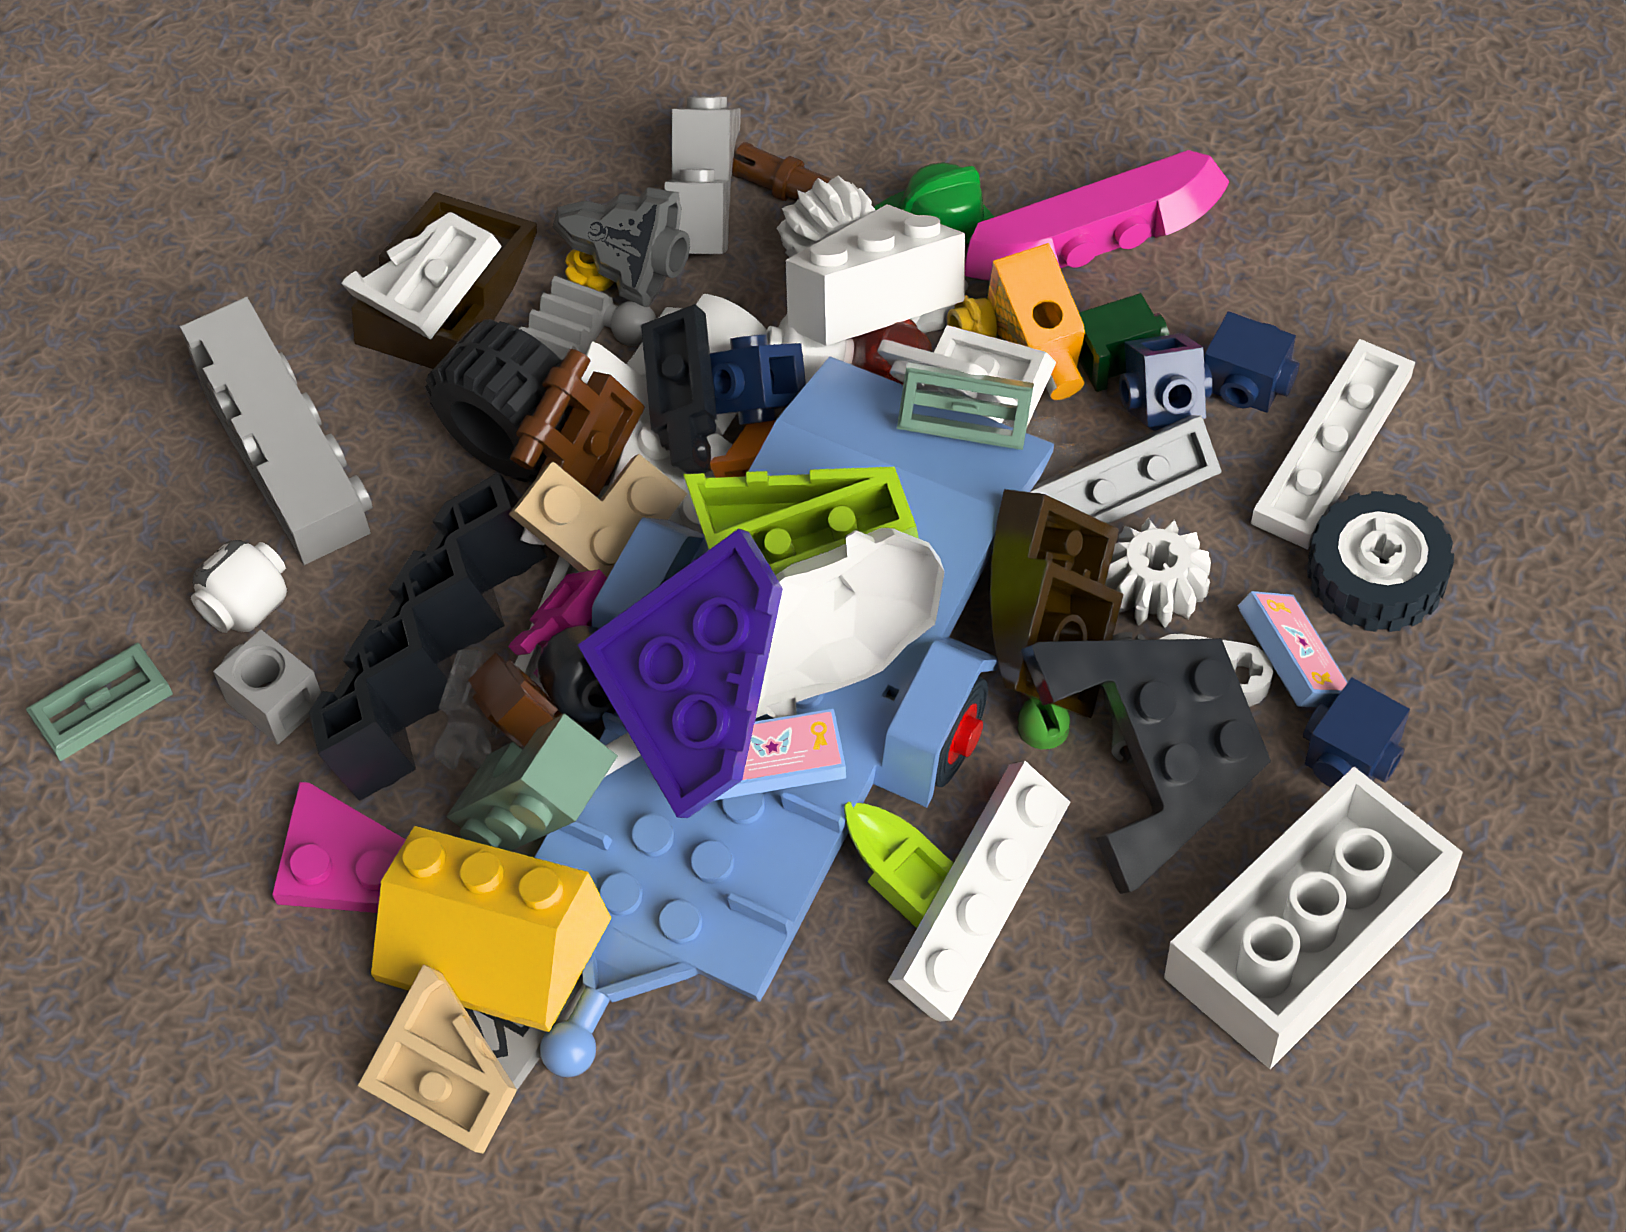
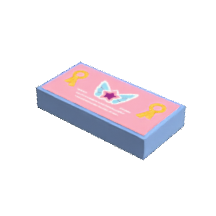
M1251 591L1238 605L1239 611L1296 705L1299 707H1318L1323 703L1331 707L1348 682L1294 595Z
M834 709L756 721L754 723L743 780L715 800L846 778V766Z

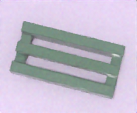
M908 362L905 371L897 429L1023 450L1034 383L988 375H974L958 370ZM917 383L1018 399V404L1016 406L916 389ZM916 404L1014 421L1013 430L914 414L913 407Z
M136 643L27 707L26 711L59 761H62L171 696L173 693L169 684L141 645ZM138 666L141 669L139 673L110 690L104 687ZM87 697L85 705L53 724L50 722L49 719Z

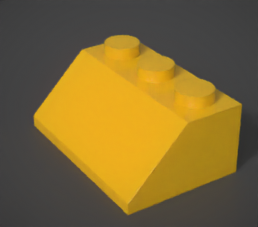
M414 826L381 880L371 975L377 982L409 991L422 966L426 965L443 974L463 1007L550 1032L582 970L585 968L609 924L611 916L587 871Z

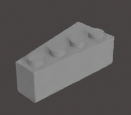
M244 297L180 326L207 401L303 565L371 534L364 512L372 509L373 506L363 483L357 475L351 478L347 477L343 469L347 466L339 444L331 433L328 435L323 434L320 425H322L321 419L311 398L306 392L301 394L287 359L282 352L278 353L248 297Z

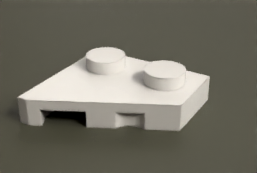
M449 212L428 225L419 236L406 239L388 250L387 253L391 261L364 278L357 271H354L341 284L352 296L431 340L502 246L490 232Z

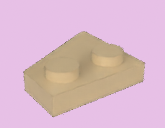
M426 965L422 966L358 1084L362 1089L474 1152L484 1154L517 1091L515 1085L443 974Z

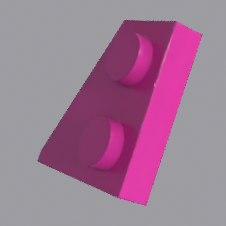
M300 782L275 881L273 898L278 905L378 913L381 880L406 839L313 784Z

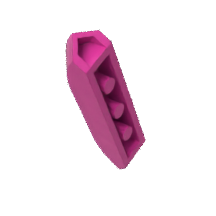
M1187 150L979 222L970 240L965 261V276L990 281L994 260L1046 243L1050 244L1060 269L1066 266L1073 268L1084 266L1095 256L1120 247L1123 249L1135 248L1151 236L1155 238L1166 236L1199 219L1219 200L1227 188L1229 180L1211 156Z

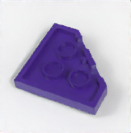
M742 529L734 531L578 644L677 818L691 817L743 780L783 587L751 534Z

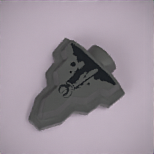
M647 187L640 197L619 194L607 205L591 201H581L557 207L552 226L572 249L593 256L598 274L617 283L619 296L644 307H649L653 299L660 293L666 277L675 278L682 272L690 251L688 233L679 230L682 211L679 193Z

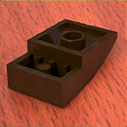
M434 192L379 255L380 267L391 261L387 253L388 250L406 239L419 236L428 225L449 212L490 232L502 247L431 340L358 299L351 307L355 344L434 369L477 322L481 323L486 319L495 320L514 289L537 234V223Z
M1004 489L992 553L990 588L992 630L996 656L1005 688L1041 701L1021 649L1038 642L1112 640L1124 594L1105 586L1119 529L1046 494ZM1100 684L1050 704L1064 708L1076 715L1091 718Z

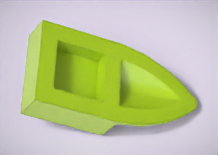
M848 802L844 806V813L851 839L860 856L874 872L867 882L918 928L954 863L919 830L901 817L882 808L864 803H856L853 808L852 803Z

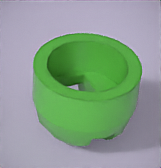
M1031 698L1025 701L1019 711L1018 732L1022 740L1031 747L1052 749L1061 745L1068 737L1070 730L1068 710L1052 704L1043 706L1041 701ZM1040 710L1047 711L1055 728L1047 731Z

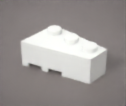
M886 204L786 260L788 327H792L798 334L828 346L963 302L965 299V233L940 224V219L937 217L914 215Z

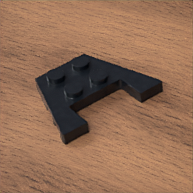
M1222 638L1038 642L1021 649L1043 706L1098 684L1102 685L1106 691L1152 806L1150 815L1096 837L1115 887L1120 894L1139 889L1271 762Z

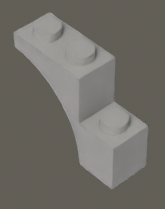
M724 96L687 97V107L672 109V179L665 182V190L679 193V202L682 207L679 230L688 233L690 238L689 253L723 254L728 250L732 165L736 139L740 131L741 108H727V97Z

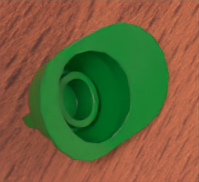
M945 162L932 163L920 168L910 178L904 191L890 196L874 207L877 210L887 204L914 215L937 217L940 219V224L965 233V245L970 244L971 237L979 222L994 218L993 214L983 204L980 176L974 166L961 167Z

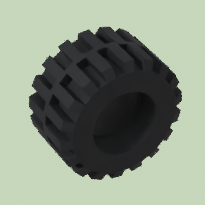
M486 319L481 323L477 322L428 374L426 378L427 385L425 386L426 394L431 401L430 404L444 427L472 456L505 476L522 482H534L547 456L542 452L532 470L517 465L510 459V456L520 439L516 432L526 415L532 416L546 392L542 385L552 367H559L562 360L545 344L522 329H517L506 322L499 321L498 323L492 319ZM567 404L555 427L559 432H561L573 410V407Z

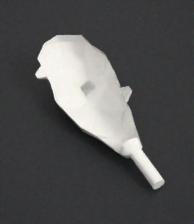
M879 528L868 534L854 530L846 535V544L829 552L794 563L776 574L775 576L783 587L756 718L764 714H768L773 718L797 715L796 702L837 690L883 671L908 644L934 626L945 572L941 560L932 546L926 541L893 528ZM628 732L605 745L618 755L605 777L641 756Z

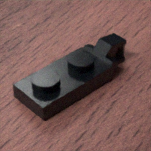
M693 304L641 325L651 430L659 435L662 448L665 447L666 451L670 450L671 465L678 467L686 474H699L711 471V446L707 436L716 433L715 420H717L706 313L696 304Z

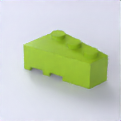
M895 467L812 469L810 474L769 476L768 471L746 472V477L706 478L704 473L683 474L709 550L737 529L748 531L775 575L794 563L829 552L846 544V535L854 530L868 534L879 528H893L919 539L917 526Z

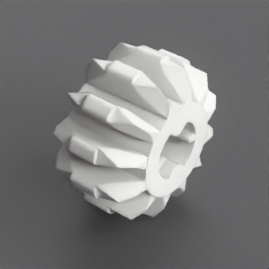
M839 175L828 183L817 178L811 190L806 193L798 191L799 199L795 204L782 208L786 219L780 223L777 230L781 235L782 244L786 248V254L791 258L874 212L875 209L871 205V199L861 188L857 189L853 183L850 184V182L844 181Z
M1149 517L1142 525L1141 532L1124 526L1122 533L1119 534L1118 543L1115 544L1105 586L1124 594L1119 613L1135 607L1134 618L1138 626L1147 619L1149 613L1157 614V618L1164 628L1171 622L1173 612L1189 620L1191 614L1195 611L1196 602H1203L1208 594L1210 584L1208 575L1211 567L1209 552L1199 549L1200 541L1198 540L1197 532L1178 535L1179 529L1175 519L1165 529H1157Z

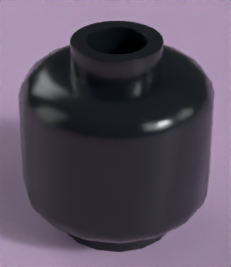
M578 625L568 627L552 636L542 648L537 662L538 680L558 711L566 714L573 721L584 723L603 720L604 712L611 714L616 712L578 647L579 643L599 630V628L593 626Z

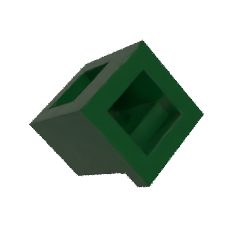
M1142 293L1079 312L1085 330L1079 362L1095 391L1105 390L1108 386V378L1126 373L1125 341L1169 335L1167 324L1160 313L1153 314Z

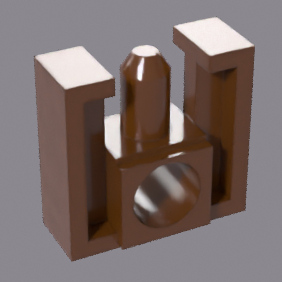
M496 652L468 679L476 691L473 699L486 718L519 747L527 745L538 727L562 715L536 682L511 660L506 662Z

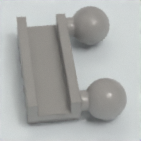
M554 276L551 294L543 293L541 296L540 311L532 309L529 314V327L521 326L519 329L545 344L563 360L568 349H575L586 355L592 341L596 340L604 326L611 328L614 337L620 343L628 346H639L642 343L641 325L657 318L650 307L641 306L633 301H627L617 306L613 304L612 297L605 293Z

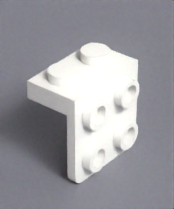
M948 325L934 353L889 340H882L877 351L892 366L890 374L903 383L908 362L958 370L968 374L988 375L1034 383L1028 423L1056 364V361L1045 351ZM917 383L916 389L1016 406L1018 404V399L923 383ZM984 416L999 423L1004 421L1014 424L1012 420Z

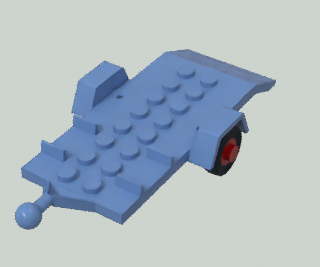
M830 356L778 417L748 472L768 471L769 476L810 474L812 469L895 467L916 523L919 539L928 542L939 556L945 572L936 623L920 637L908 644L883 671L837 690L796 702L797 715L834 709L846 766V778L714 800L689 818H677L642 756L603 778L576 822L547 834L534 858L589 872L611 916L609 924L585 968L582 970L585 989L568 1021L554 1024L550 1032H545L541 1040V1059L549 1071L561 1077H574L582 1074L591 1066L596 1055V1042L592 1033L609 1001L616 1002L701 974L760 1002L849 832L844 806L851 802L854 808L856 803H864L874 784L927 808L933 797L934 787H944L953 778L964 759L972 754L983 729L982 717L987 701L988 684L979 674L981 672L997 671L999 664L996 656L952 639L949 636L993 552L996 524L1004 489L1030 492L1040 478L1053 453V443L1026 433L1023 450L897 429L903 385ZM916 404L913 407L914 414L1013 430L1010 426L981 415ZM643 517L636 526L594 601L592 607V626L600 629L707 552L709 548L704 534L671 520ZM604 712L602 719L606 729L599 741L607 745L627 733V730L616 712L614 715ZM764 714L756 718L755 722L774 718Z

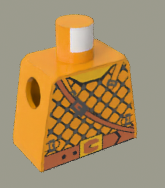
M1046 243L994 260L987 300L991 303L996 315V338L1045 351L1056 361L1046 384L1051 399L1062 400L1076 394L1084 386V381L1077 369L1085 335L1084 324L1050 244Z

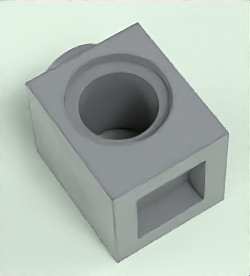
M259 630L245 644L233 648L225 656L222 664L213 671L226 703L277 745L310 717L309 711L321 694L314 671L263 630ZM268 682H272V683H271L270 685H268V686L258 688V687L261 686L262 684H265V683H268Z

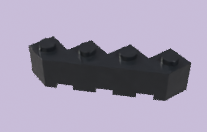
M500 472L444 503L432 521L438 528V532L425 552L417 550L412 552L388 589L394 596V600L380 621L371 619L367 621L343 658L344 663L349 669L334 692L322 691L309 711L319 756L359 801L384 787L393 785L400 778L416 770L406 727L427 715L440 711L447 704L461 697L450 656L470 645L483 641L491 633L505 626L493 588L513 576L525 573L534 564L547 558L543 545L529 544L520 540L524 527L509 515L519 499Z

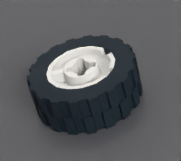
M1371 491V494L1366 495L1357 493L1348 496V499L1340 503L1337 501L1329 507L1328 514L1326 516L1322 515L1317 522L1308 556L1307 578H1311V591L1315 598L1319 597L1323 602L1322 607L1328 613H1334L1340 617L1341 622L1350 626L1354 624L1364 627L1366 631L1377 632V629H1388L1389 632L1400 631L1401 627L1407 625L1413 627L1421 623L1425 615H1431L1438 608L1440 598L1443 599L1454 564V553H1451L1453 541L1451 535L1446 534L1442 520L1438 516H1433L1428 511V507L1419 501L1415 503L1408 500L1407 496L1397 493L1395 495L1383 494V491ZM1379 558L1386 560L1388 564L1380 563Z

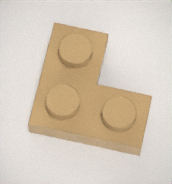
M640 454L630 459L601 499H598L552 461L541 471L509 515L579 572L600 569L608 578L639 521L643 517L668 520L688 493Z

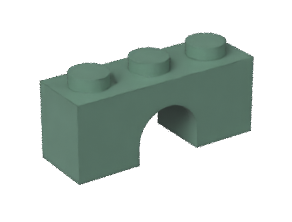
M562 714L538 727L524 749L511 742L490 753L446 817L462 828L460 835L463 839L511 851L576 822L618 755L566 714Z

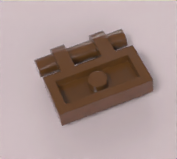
M568 349L560 366L552 367L542 384L546 392L532 416L526 415L516 432L520 439L510 459L517 465L532 470L543 452L547 458L538 475L546 465L553 461L598 498L646 406L611 374L593 371L587 384L584 383L581 379L591 360L578 350ZM567 404L573 407V410L561 432H559L555 427Z

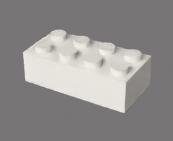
M1353 767L1170 942L1164 979L1267 1068L1271 1069L1449 891L1463 852L1357 768Z

